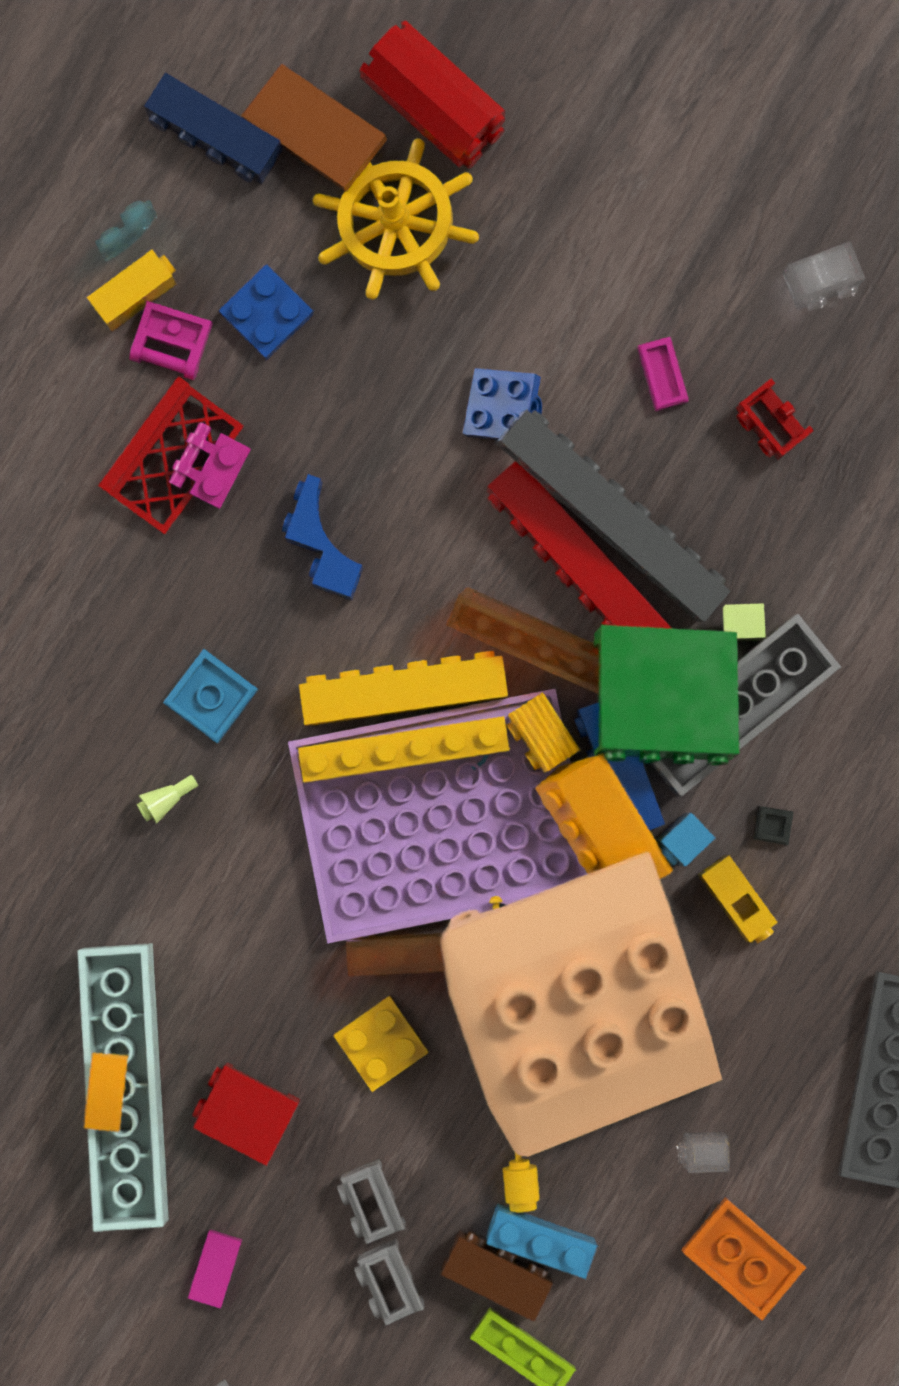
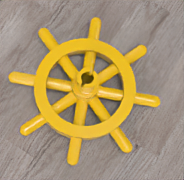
M420 138L412 142L407 161H387L373 166L370 162L348 191H344L341 198L324 194H316L313 197V204L315 206L338 212L337 223L342 241L319 254V262L326 265L349 253L361 266L372 271L365 292L366 297L370 300L378 297L385 275L400 276L418 271L430 291H437L440 287V282L430 263L441 254L448 240L452 239L469 244H475L479 240V235L476 231L452 225L453 213L449 196L472 183V176L469 173H462L442 184L431 171L419 165L425 148V142ZM391 181H400L398 190L393 187H385L383 184ZM413 183L428 192L407 204ZM369 191H372L379 203V207L359 202ZM437 204V221L415 216ZM354 216L376 221L354 233ZM410 229L428 233L431 236L419 247ZM383 234L377 254L363 246V244ZM396 238L400 239L407 254L391 256Z

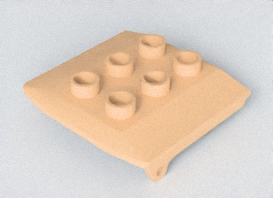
M642 853L506 906L481 913L478 910L465 911L450 920L449 928L443 933L441 939L448 992L488 1107L514 1152L520 1156L529 1157L722 1080L709 1028L668 901L650 853Z

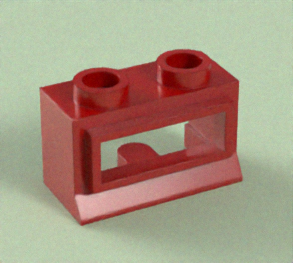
M771 378L739 403L736 408L739 414L736 418L746 431L749 432L753 429L761 439L757 442L758 446L767 457L770 458L774 455L779 460L809 437L814 430L811 426L804 429L793 416L795 408L789 401L783 404L772 390L775 382ZM761 401L791 438L782 447L751 410V407L757 402Z

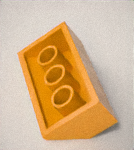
M603 754L560 766L535 787L542 799L543 805L549 810L561 834L570 844L577 856L578 862L584 867L587 874L645 852L650 853L659 880L673 871Z

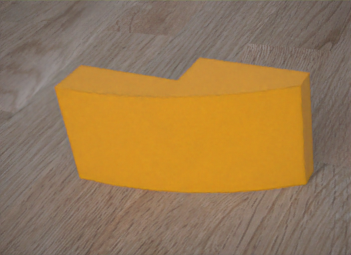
M92 1053L84 1129L120 1131L128 1056Z

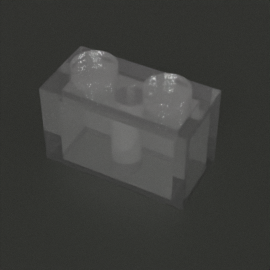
M851 241L788 264L782 273L796 309L799 310L807 307L808 311L827 304L826 299L838 295L839 299H843L859 291L857 287L865 280Z

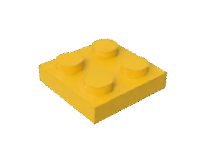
M390 995L333 1035L372 1092L429 1053Z

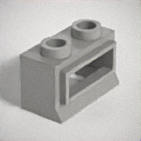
M380 1159L341 1175L342 1184L337 1186L338 1192L344 1205L351 1204L355 1217L350 1218L357 1238L363 1236L366 1244L405 1229V1220L399 1214L395 1204L394 1193L391 1186L387 1184ZM366 1178L369 1180L386 1223L385 1226L373 1231L370 1230L352 1185Z
M396 1238L358 1255L359 1266L354 1268L361 1286L365 1287L368 1285L373 1295V1298L369 1299V1304L375 1318L379 1319L382 1317L385 1325L424 1309V1300L422 1295L419 1296L416 1291L411 1271L404 1264L398 1250L399 1244ZM384 1259L405 1304L392 1311H389L370 1268L371 1265Z

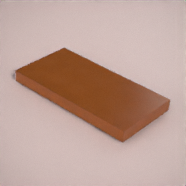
M283 64L279 66L241 115L243 119L279 139L282 148L346 192L387 141L384 133Z

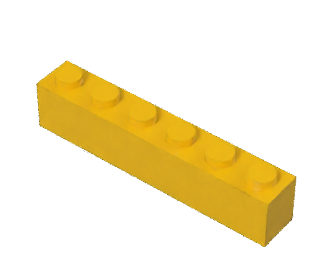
M494 651L475 653L474 660L461 661V656H450L441 658V664L428 666L427 660L409 662L407 663V669L394 671L393 665L374 667V674L360 675V670L340 672L339 679L327 680L326 675L306 677V683L299 684L304 725L313 726L505 699L508 697L503 656H495Z
M501 716L298 748L303 782L310 783L509 752L505 718Z

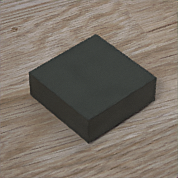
M758 806L753 840L789 845L794 812Z

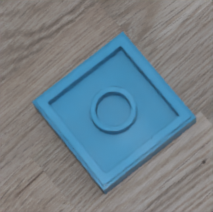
M203 649L163 703L218 744L259 689Z

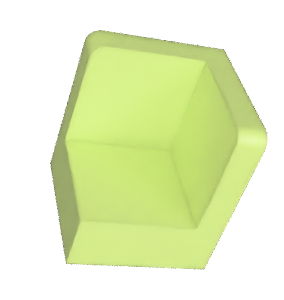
M764 603L723 606V631L737 632V641H759L766 638Z

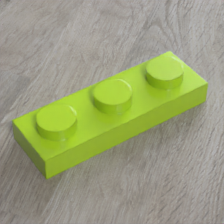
M489 1307L470 1335L473 1341L537 1386H565L576 1371L574 1365L491 1307Z

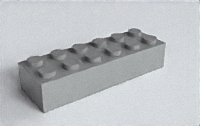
M799 614L787 620L738 660L739 750L841 668L840 664ZM660 758V762L650 763L676 797H682L719 767L708 765L707 760H694L692 764H675L671 758Z

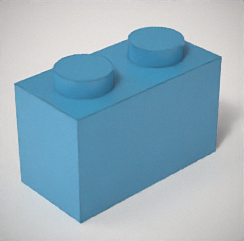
M683 813L655 841L660 846L663 855L670 865L674 866L677 864L678 866L686 867L715 837L692 813Z

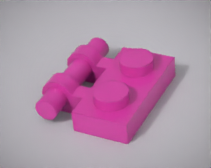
M199 422L195 432H190L186 440L188 445L180 461L176 459L172 467L174 472L169 483L181 488L186 477L195 481L189 494L220 510L251 449L222 433L215 445L208 442L206 438L212 428ZM200 450L209 454L201 472L192 468Z

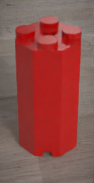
M406 20L401 22V29L395 25L386 32L369 52V55L373 58L371 64L368 66L363 62L360 67L361 79L458 167L465 165L468 169L473 167L482 155L480 151L488 142L493 145L505 131L502 127L506 120L505 110Z

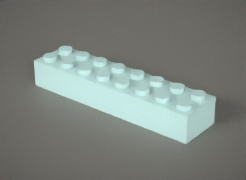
M153 943L82 948L78 950L86 1103L92 1053L128 1056L120 1131L88 1129L93 1231L164 1227L169 1217Z

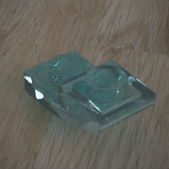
M150 200L146 202L137 201L128 205L125 208V212L119 214L125 227L121 229L118 227L108 229L101 234L100 239L95 241L105 261L116 257L129 248L153 223L157 214Z

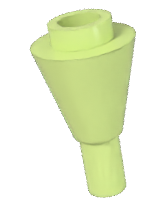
M190 775L174 786L169 785L140 794L141 802L136 805L147 822L153 819L157 824L180 800V797L198 787V784L194 777Z

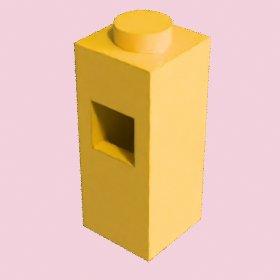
M150 250L89 295L87 299L113 332L144 309L147 301L153 302L175 286L176 282L171 274L176 270L165 255L158 258L155 252Z
M729 855L722 856L697 874L745 941L751 943L755 940L757 943H760L774 933L771 927L778 922Z

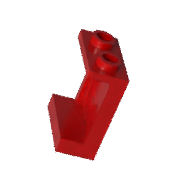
M227 1062L223 1069L216 1067L211 1076L208 1086L213 1089L207 1100L203 1098L199 1100L192 1114V1117L197 1119L193 1128L267 1166L301 1099L290 1093L285 1095L233 1068L234 1065Z

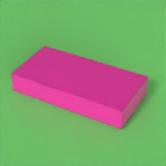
M671 337L638 345L637 350L655 412L688 403L689 399Z
M209 1230L188 1299L221 1309L243 1239Z

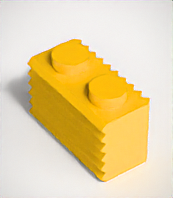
M543 692L507 715L511 722L507 723L506 727L516 742L522 739L529 751L524 753L535 771L541 768L543 773H546L580 751Z

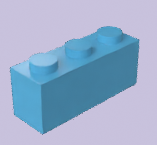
M498 1203L486 1234L488 1245L584 1279L587 1277L597 1248L595 1238L523 1212H511L509 1207Z

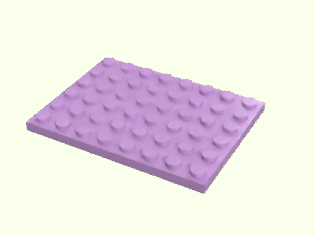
M556 689L288 742L327 944L452 919L454 916L465 911L478 910L480 913L493 910V903H489V900L493 896L501 897L503 901L501 903L508 905L587 875L586 870L578 862L576 854L566 838L561 834L557 823L549 810L543 805L542 799L535 789L537 785L557 768L571 762L570 758L546 773H543L541 768L535 771L524 753L529 751L522 739L516 742L506 727L509 752L489 755L486 762L480 767L477 763L482 760L483 756L304 783L298 748L504 716L505 724L511 722L507 717L508 714L542 692L562 721Z

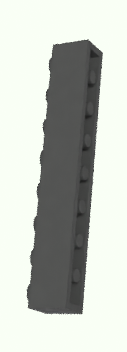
M529 410L521 412L495 444L696 622H705L731 592L724 586L725 578L712 568L709 571L706 570L699 563L701 557L688 546H685L683 549L674 541L676 535L663 524L657 526L648 517L651 513L641 503L637 501L631 503L624 496L625 489L615 480L610 478L607 481L598 473L600 467L587 456H584L582 459L572 449L575 445L571 440L561 433L556 436L547 427L549 422L543 415L536 410L532 413Z

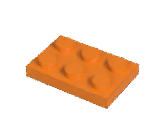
M726 1197L681 1249L688 1258L761 1321L806 1269L803 1263Z

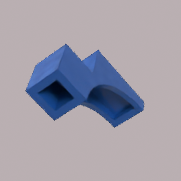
M308 474L306 481H299L293 500L298 501L294 514L288 512L282 532L286 533L285 539L288 543L322 554L321 559L315 557L309 572V577L314 578L312 585L315 588L352 600L363 567L339 552L327 538L319 516V497L323 483L321 478Z

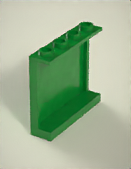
M601 625L594 633V647H599V746L594 750V755L603 754L607 761H624L626 757H639V761L643 763L660 762V758H671L675 764H692L694 760H707V764L712 766L727 765L728 761L739 755L737 632Z

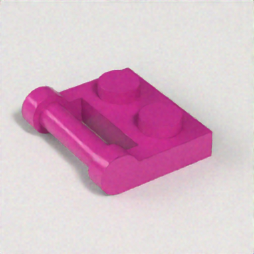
M147 301L131 347L129 360L137 363L145 361L183 373L184 378L195 380L213 324L209 320ZM151 339L189 351L188 360L146 348L147 340Z

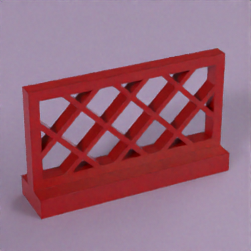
M178 376L99 483L98 487L165 535L193 497L189 493L195 484V481L190 479L191 488L187 493L172 495L169 476L174 471H168L165 452L186 449L188 443L186 442L187 432L185 425L205 422L210 427L209 421L224 420L234 428L228 436L233 440L240 433L244 425ZM190 396L202 404L204 418L184 420L183 405ZM207 408L217 416L208 417ZM179 412L181 421L172 422ZM182 426L184 445L165 448L163 440L164 431L168 427ZM210 431L209 435L207 436L208 442L215 445L217 440L212 441ZM159 439L161 448L151 450ZM162 453L165 472L145 475L143 467L145 457L149 454ZM140 466L141 476L131 477ZM196 467L194 469L201 471L203 467ZM165 476L169 496L149 499L145 479ZM142 480L144 500L129 501L120 494V491L127 482ZM183 498L178 506L174 508L173 499ZM169 500L171 515L162 525L151 516L149 503ZM146 503L147 513L136 505Z

